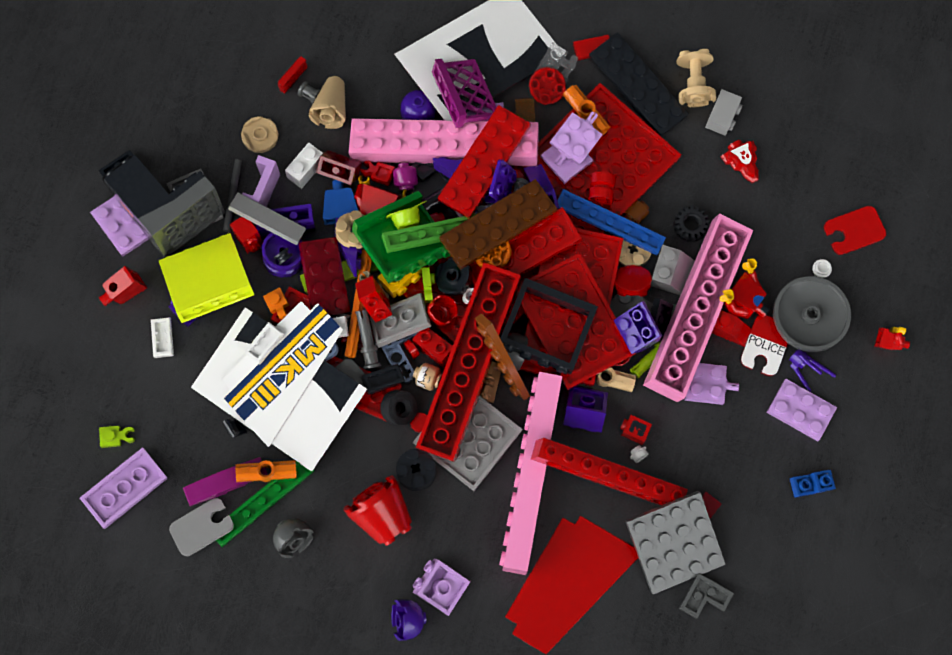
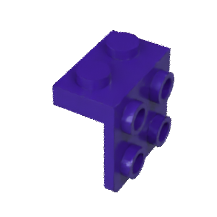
M499 159L497 162L490 190L484 199L486 204L493 205L511 194L513 183L516 181L517 171L504 160Z

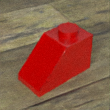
M721 310L712 334L744 347L751 328L737 316Z

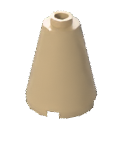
M338 76L327 78L309 110L310 120L318 126L323 124L327 129H337L342 127L346 120L345 83Z

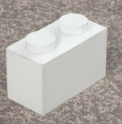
M308 142L285 169L287 178L302 189L317 172L319 159L323 153Z

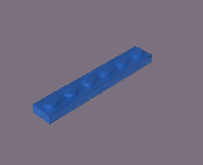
M565 189L562 190L558 198L559 207H563L566 213L616 237L624 238L623 240L656 256L666 237Z

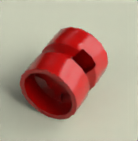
M608 172L592 173L590 184L592 188H590L588 200L597 205L612 204L614 195L612 189L615 187V175Z

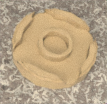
M260 116L251 118L244 124L241 131L244 145L248 150L255 153H264L271 150L278 141L279 133L277 127L268 118Z

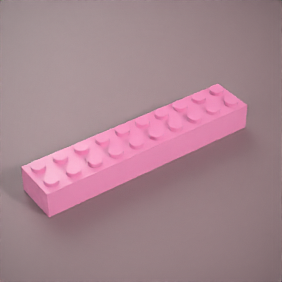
M352 119L349 155L352 159L361 162L370 161L372 163L418 162L428 164L433 163V158L439 157L451 160L463 159L488 121L464 123L463 127L456 128L453 121ZM530 122L531 127L507 164L510 166H537L538 122Z
M722 214L717 215L711 221L643 386L676 402L686 397L724 302L720 301V296L724 295L723 290L730 289L752 235V229Z
M539 372L538 377L533 379L531 393L535 394L530 396L528 411L531 412V415H527L524 430L528 432L523 434L521 449H524V454L520 453L517 468H520L521 471L520 473L516 472L514 482L517 493L513 492L510 507H514L513 512L509 511L507 526H510V531L505 532L503 546L507 547L506 552L502 551L499 564L503 566L502 571L526 575L528 571L546 470L545 464L531 460L536 440L541 438L551 440L562 376Z

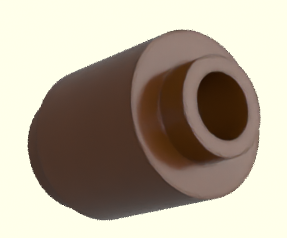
M635 201L624 212L623 217L640 224L649 215V206L644 201Z

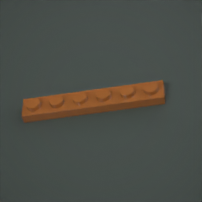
M478 315L475 318L479 325L477 329L485 337V344L489 349H492L490 354L499 362L497 367L505 374L503 376L505 381L511 385L510 391L514 396L517 397L519 395L525 401L530 397V394L497 331L484 315Z

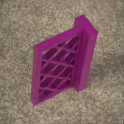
M435 59L432 74L455 127H463L464 123L489 120L497 107L476 60L444 63L443 59ZM472 66L474 71L470 72L464 69V67ZM452 68L456 70L457 73L453 74L449 72L447 69ZM462 73L468 76L469 78L466 81L458 75ZM471 79L478 81L480 85L476 86L470 83ZM457 81L463 84V87L459 88L453 82ZM468 87L474 90L475 92L474 94H471L465 91L464 89ZM477 93L484 95L486 99L483 100L477 97ZM460 95L469 98L468 103L461 100ZM475 101L481 104V107L477 108L471 105V102ZM485 106L486 108L492 110V113H487L482 109ZM469 109L476 114L468 116L466 110Z

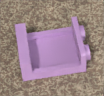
M258 155L256 165L261 175L260 181L253 195L242 193V195L267 207L280 177V172L276 161Z

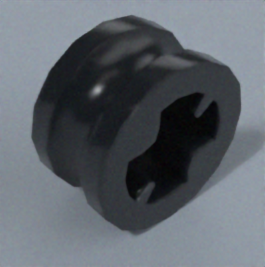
M288 247L274 257V259L279 261V265L293 256L292 253L288 252Z

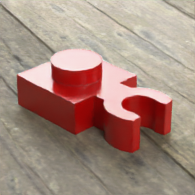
M364 161L365 166L369 167V169H360L361 174L365 177L371 176L370 178L374 182L389 186L395 167L381 162H377L376 166H374L370 161Z

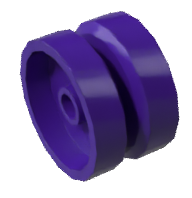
M270 233L264 239L262 245L263 264L272 275L281 278L290 277L302 268L298 244L295 245L274 233ZM288 247V252L292 253L293 256L279 265V261L274 259V257Z

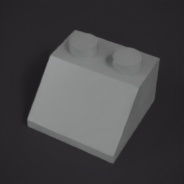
M662 245L652 275L651 287L681 295L695 260L681 250Z

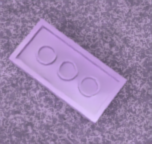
M142 447L82 495L80 500L99 524L106 529L167 480L168 477Z

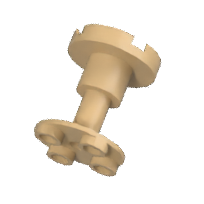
M700 49L694 52L681 51L676 62L680 67L690 68V78L687 79V88L679 92V103L681 105L688 103V107H703L709 105V101L715 102L716 90L706 86V78L701 74V67L712 63L713 55L709 53L708 49Z

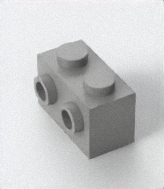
M721 89L705 128L726 136L728 130L732 131L736 123L733 120L734 115H739L743 106L740 104L742 97Z

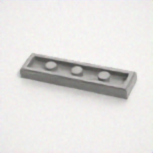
M240 193L236 194L228 210L295 245L299 243L306 230L305 227Z

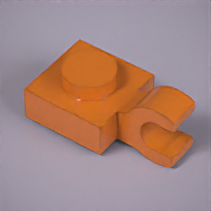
M280 287L263 296L272 314L277 312L281 320L288 315L285 308L289 306V303Z

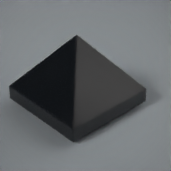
M233 417L223 421L226 431L231 437L234 438L247 433L243 424Z

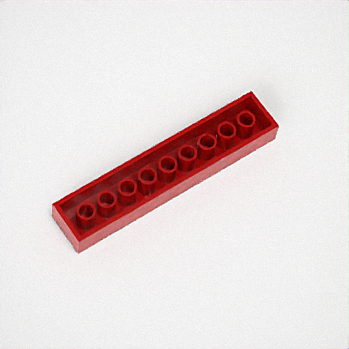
M483 263L417 442V449L452 462L456 461L493 359L490 354L492 349H489L485 344V337L478 331L477 327L479 325L475 318L480 314L484 315L493 324L499 337H501L521 282V275Z

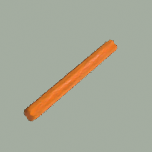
M365 249L362 250L361 270H359L357 282L360 281V274L367 278L363 272H370L372 259ZM357 289L355 291L348 332L349 336L345 350V357L348 358L356 357L360 335L355 312L361 311L362 314V310H364V306L358 298Z

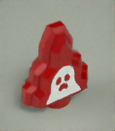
M737 140L727 147L729 151L723 154L721 159L726 165H730L733 170L740 171L742 176L749 182H757L759 180V173L755 164L757 160L755 153L757 147L754 141L742 143L741 140Z

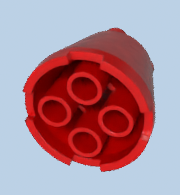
M393 475L385 478L386 482H376L353 498L351 506L346 505L343 509L347 516L379 544L384 543L385 546L394 542L395 536L400 533L405 534L412 528L410 525L412 520L401 489Z

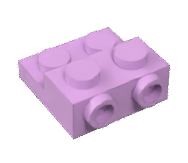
M434 558L433 561L429 560L424 567L426 572L422 578L418 577L415 580L413 593L449 616L470 581L440 560Z

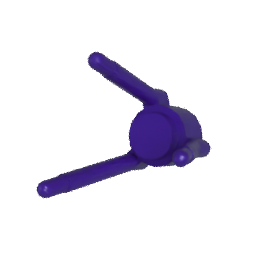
M800 349L789 359L792 362L790 367L796 372L806 390L811 393L812 391L798 367L802 369L808 365L820 375L823 373L821 370H823L832 377H836V374Z

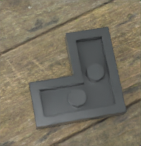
M698 573L679 609L696 619L699 617L706 602L725 611L734 593Z

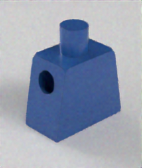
M338 180L332 181L333 190L325 191L323 209L325 225L335 224L336 218H340L342 215L355 210L358 211L352 188H344V183Z

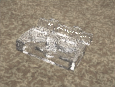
M552 42L536 70L542 67H553L558 70L559 66L562 65L565 67L562 74L567 83L568 76L571 71H574L578 58L572 55L570 60H567L565 56L568 52Z

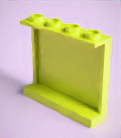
M231 233L158 260L175 311L181 323L254 295Z

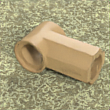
M609 368L596 375V381L602 387L608 386L632 392L635 386V375L616 371L613 368ZM601 373L609 374L610 380H603Z

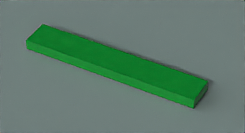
M295 461L296 478L271 480L232 512L230 517L234 527L232 531L216 540L218 544L224 547L314 473V469L310 471Z

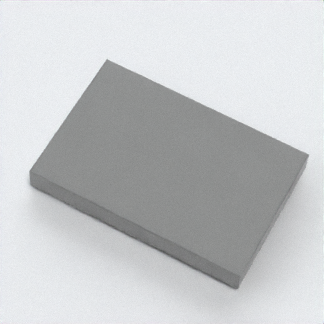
M422 293L390 305L392 315L375 323L370 316L378 348L431 327Z

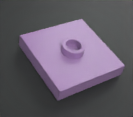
M551 146L540 156L564 184L593 163V159L588 154L580 165L566 158L559 167L554 161L560 153L554 146Z

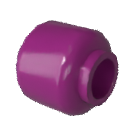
M409 163L398 164V168L393 170L394 186L399 188L400 191L413 190L414 186L418 184L417 169L414 166H409Z

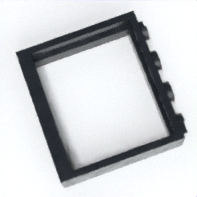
M525 278L500 339L508 353H512V351L517 352L525 360L533 359L538 361V364L542 367L548 368L550 366L555 368L560 374L564 373L567 375L568 373L571 375L598 306ZM526 292L587 316L570 363L507 338Z

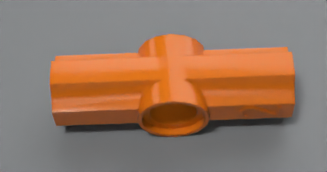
M572 85L563 93L565 99L580 118L586 120L593 111L595 112L594 115H598L592 123L593 127L603 135L609 130L610 126L595 109V104L587 99L577 85ZM588 109L590 113H584L582 110Z
M265 460L260 463L235 464L236 482H269L271 480L296 478L295 460L278 462ZM267 467L271 470V473L263 475L260 472L261 469Z

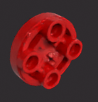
M542 67L536 70L530 78V93L536 101L543 105L553 104L562 98L566 90L565 78L556 68Z
M627 265L617 270L614 287L618 295H638L643 297L648 294V290L652 285V276L646 268L638 265Z

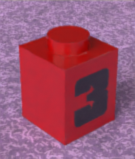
M630 415L629 419L624 418L620 427L623 430L621 436L643 445L652 424Z

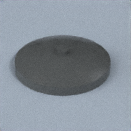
M805 276L791 281L780 291L773 306V319L777 331L788 344L802 351L820 352L833 347L845 336L851 322V309L845 294L834 283L821 277Z

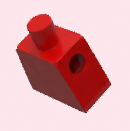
M124 266L103 283L102 286L106 292L99 296V299L104 306H107L112 301L123 304L146 290L147 286L137 272Z

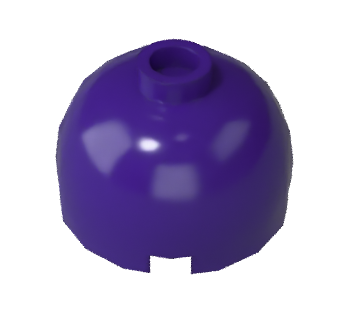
M414 90L407 93L400 105V113L403 120H434L437 113L436 108L422 90Z
M407 599L395 600L394 602L397 604L392 605L391 612L392 627L396 626L397 632L394 635L399 641L414 639L421 633L424 624H426V613L422 611L417 602Z

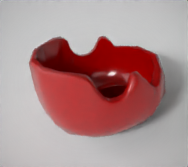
M449 295L437 296L427 307L430 320L438 326L451 323L458 315V305Z

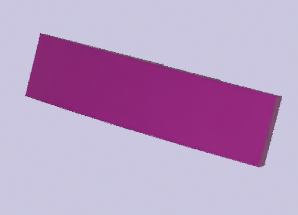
M261 457L241 464L260 463L262 460ZM233 466L183 487V491L189 506H193L227 494L228 491L246 486L249 482H236V469ZM265 468L261 469L260 472L263 475H268Z

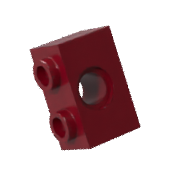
M327 150L320 156L316 173L352 185L358 179L362 162Z

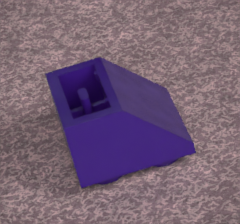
M644 301L614 319L631 354L646 350L657 343L662 337Z

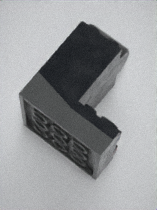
M136 155L129 156L102 177V181L118 203L164 258L171 256L215 222L219 216L225 214L215 187L201 171L190 175L184 181L185 183L174 187L170 194L167 193Z

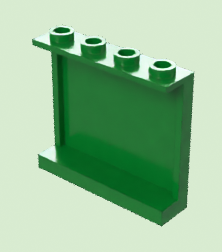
M419 191L364 215L353 222L352 232L388 284L401 280L409 273H416L422 267L430 266L442 257L447 258L450 256L441 242L391 253L386 251L382 233L398 230L392 219L386 218V216L420 204L423 196ZM422 204L418 206L420 215L418 226L433 223L434 220Z

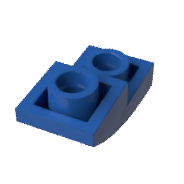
M831 470L790 478L794 498L836 489Z

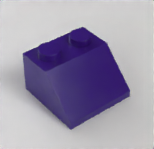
M577 386L569 389L563 425L570 428L585 429L590 432H602L608 392Z

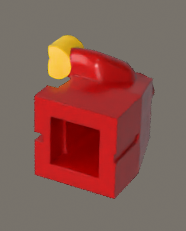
M879 328L874 346L888 350L908 349L910 341H906L905 337L902 336L906 333V328Z

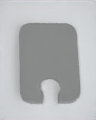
M211 499L170 525L169 531L182 555L191 556L232 531L234 523L230 515L223 518L220 523L212 522L213 514L226 508L220 499Z

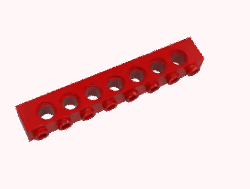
M546 438L536 440L531 460L658 505H664L686 496L688 490Z

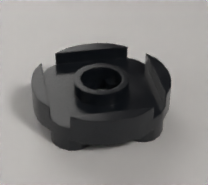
M450 257L447 261L441 262L438 265L434 274V280L437 283L438 289L449 296L462 295L471 283L473 270L469 265L460 270L453 258ZM456 272L457 276L454 280H452L450 278V275H454V273Z

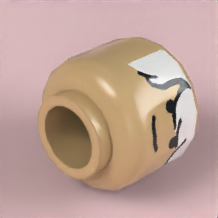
M423 363L420 367H416L413 377L416 378L415 384L417 386L433 391L435 388H438L442 374L440 368Z

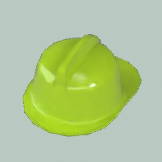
M427 200L412 208L389 214L386 218H391L398 230L418 226L420 222L418 206L427 202Z

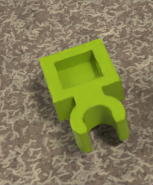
M429 267L422 268L425 303H430L433 300L431 285L435 284L434 273H430Z
M120 426L99 427L100 447L121 446L122 440L127 443L135 442L134 438H127V434L134 432V428L126 427L121 431Z

